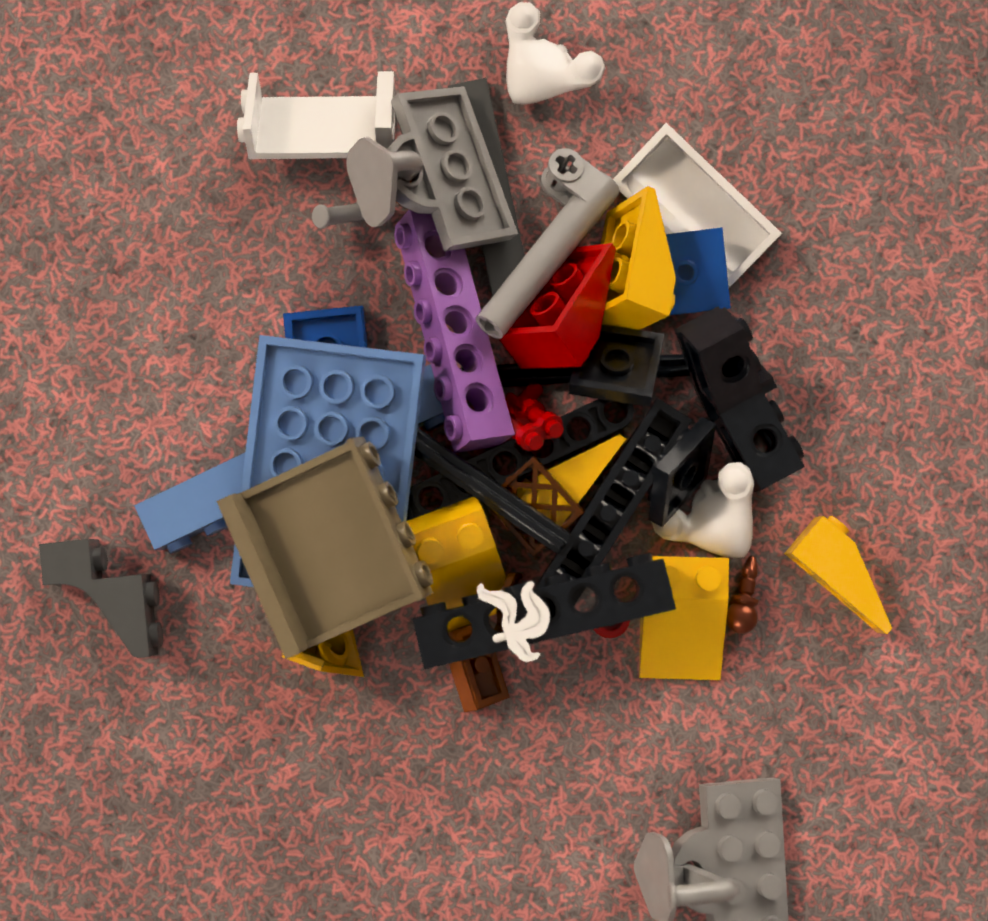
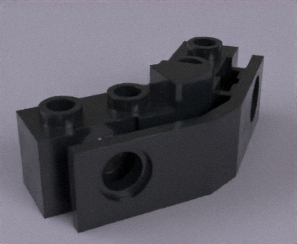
M717 306L674 329L696 394L710 421L716 424L715 430L733 463L741 462L750 468L754 479L753 493L761 491L804 468L805 466L801 461L804 453L799 442L794 436L788 437L781 425L784 417L779 406L774 400L768 401L765 394L771 392L777 386L772 375L761 365L758 357L750 348L749 342L753 340V335L743 318L737 320L725 307L720 309ZM755 433L764 436L768 445L765 453L755 447L753 442Z

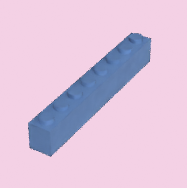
M431 364L425 366L418 428L425 426L427 431L442 426L445 420L441 401L435 396V378ZM245 453L134 505L154 550L168 549L169 553L173 554L192 545L193 543L190 539L192 536L205 531L206 536H211L228 528L216 501L231 494L241 493Z

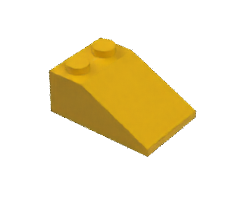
M647 186L606 214L601 244L613 243L616 253L602 325L641 330L668 317L675 304L673 292L676 276L655 189Z
M473 496L406 521L415 536L416 544L413 545L419 562L423 560L427 564L433 577V584L430 585L433 593L425 597L428 605L445 602L446 609L463 606L461 598L477 594V586L480 583L488 591L501 590L506 575L483 508L477 498ZM497 608L491 611L489 617L496 614ZM455 617L448 624V632L471 623L464 617Z
M652 556L653 560L664 559L676 609L640 618L639 678L721 680L729 597V558Z

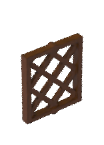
M533 456L513 475L508 476L501 485L504 488L512 487V493L516 496L517 488H531V503L527 504L536 510H551V520L555 523L557 511L572 512L571 518L563 525H559L564 529L584 513L579 504L536 456ZM526 468H533L532 483L518 482V476ZM538 471H540L551 484L538 483ZM538 489L552 490V504L537 503ZM558 492L571 506L557 505ZM491 509L533 557L545 547L542 543L535 544V539L530 536V541H528L517 529L519 527Z

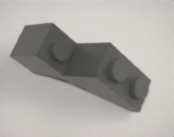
M99 539L39 544L43 585L65 584L85 591L98 605L131 655L137 658L158 655L157 647L163 645V629L160 622H155L154 606L159 605L160 594L157 582H151V574L102 579V571L107 570L108 559L105 547L99 546Z

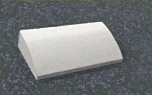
M667 123L660 128L613 179L618 185L619 191L627 199L647 186L655 189L666 234L723 227L729 288L782 235L764 215Z

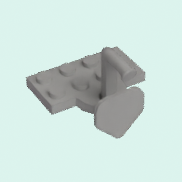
M465 86L397 93L391 100V104L402 135H399L387 149L369 137L360 138L348 152L346 161L347 172L357 201L353 204L333 207L320 204L312 212V221L320 229H324L328 225L365 220L371 227L382 226L394 215L397 201L401 206L415 213L432 215L445 252L507 241L518 234Z
M773 777L699 784L700 827L686 831L675 841L672 848L665 836L656 832L646 833L634 861V873L650 916L657 921H674L676 907L687 906L698 913H705L706 921H789L780 779ZM692 861L694 865L687 864V862Z

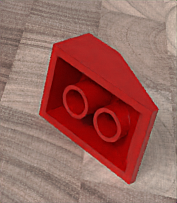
M613 243L576 247L506 334L499 339L521 369L581 367L588 359L590 351L600 337L616 253Z

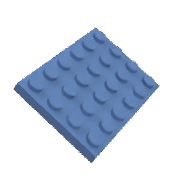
M259 335L241 492L347 443L346 440L350 438L364 437L366 442L370 441L376 448L381 464L377 467L384 482L388 481L394 488L398 498V505L395 506L401 521H406L426 355ZM234 543L230 584L254 587Z

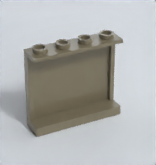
M364 437L350 438L346 440V444L246 491L231 494L216 501L285 659L410 603L422 600L433 593L430 586L433 584L431 571L423 560L419 562L413 545L416 544L414 533L406 521H401L395 507L398 505L396 492L388 481L384 482L377 467L381 464L379 454L370 441L366 442Z

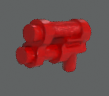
M529 384L518 397L513 393H508L505 398L515 433L512 437L526 451L539 450L543 446L545 439L558 438L564 431L562 419L553 412H546L544 405L537 401L543 393V388L540 384Z

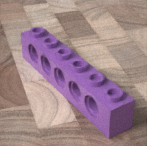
M408 210L395 225L394 237L404 259L405 281L411 286L415 302V319L422 328L425 340L424 354L427 361L431 363L434 374V392L436 398L441 401L445 417L444 431L446 437L451 441L454 453L497 447L515 435L488 334L476 322V317L481 312V307L465 248L445 252L432 215L415 213ZM436 287H438L443 292V294L440 293ZM446 324L453 329L454 333L447 328ZM456 362L463 367L464 371L457 366ZM466 400L473 405L475 411L467 405Z

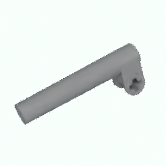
M562 148L553 152L548 161V167L544 169L540 178L543 191L564 207L476 317L479 327L493 338L501 339L619 196L620 191L616 182L607 174L600 172L572 149ZM569 161L572 162L570 168L566 167ZM554 179L557 181L555 187L552 186Z

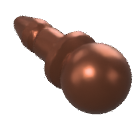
M753 555L747 558L742 568V578L738 588L739 595H731L730 599L733 604L727 610L726 623L733 632L739 634L751 632L758 623V613L755 606L759 604V599L752 598L756 586L755 578L758 575L757 562Z

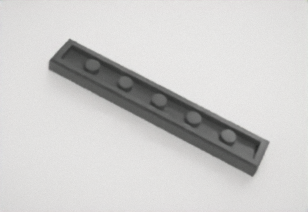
M482 78L448 85V88L465 86L518 234L511 240L481 245L493 296L525 255L487 79Z

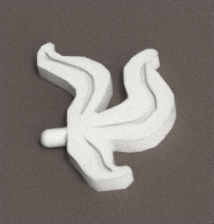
M529 581L522 588L521 598L527 614L517 624L514 623L517 611L515 598L501 590L488 591L480 583L477 586L479 599L496 606L503 613L502 628L504 632L495 634L492 638L493 641L499 643L506 640L508 648L524 662L538 659L540 653L531 652L526 639L540 637L546 632L550 621V613L545 603L532 591L534 582Z

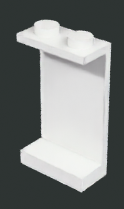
M394 71L378 72L376 96L262 97L258 73H250L248 90L241 91V108L244 117H239L237 120L239 142H245L249 159L347 158L352 146L360 138L365 137L371 138L387 149L395 140L396 115L391 104V100L396 96Z

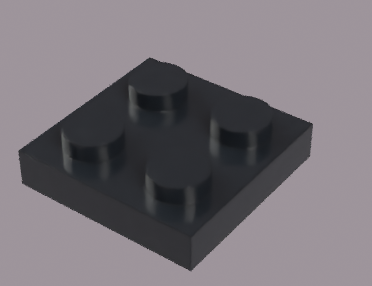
M602 325L600 337L590 351L588 359L581 367H573L569 382V394L651 407L663 349L664 334Z
M701 417L691 429L685 428L680 433L675 446L667 454L663 452L657 457L651 469V474L654 475L653 486L648 495V501H650L648 520L663 527L708 476L716 429L715 423Z

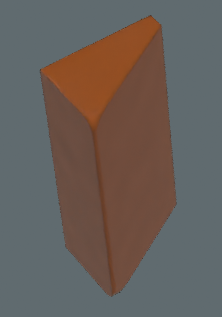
M472 625L448 633L453 639L463 641L471 636ZM496 653L493 654L492 658L483 655L449 664L464 712L477 711L510 698Z

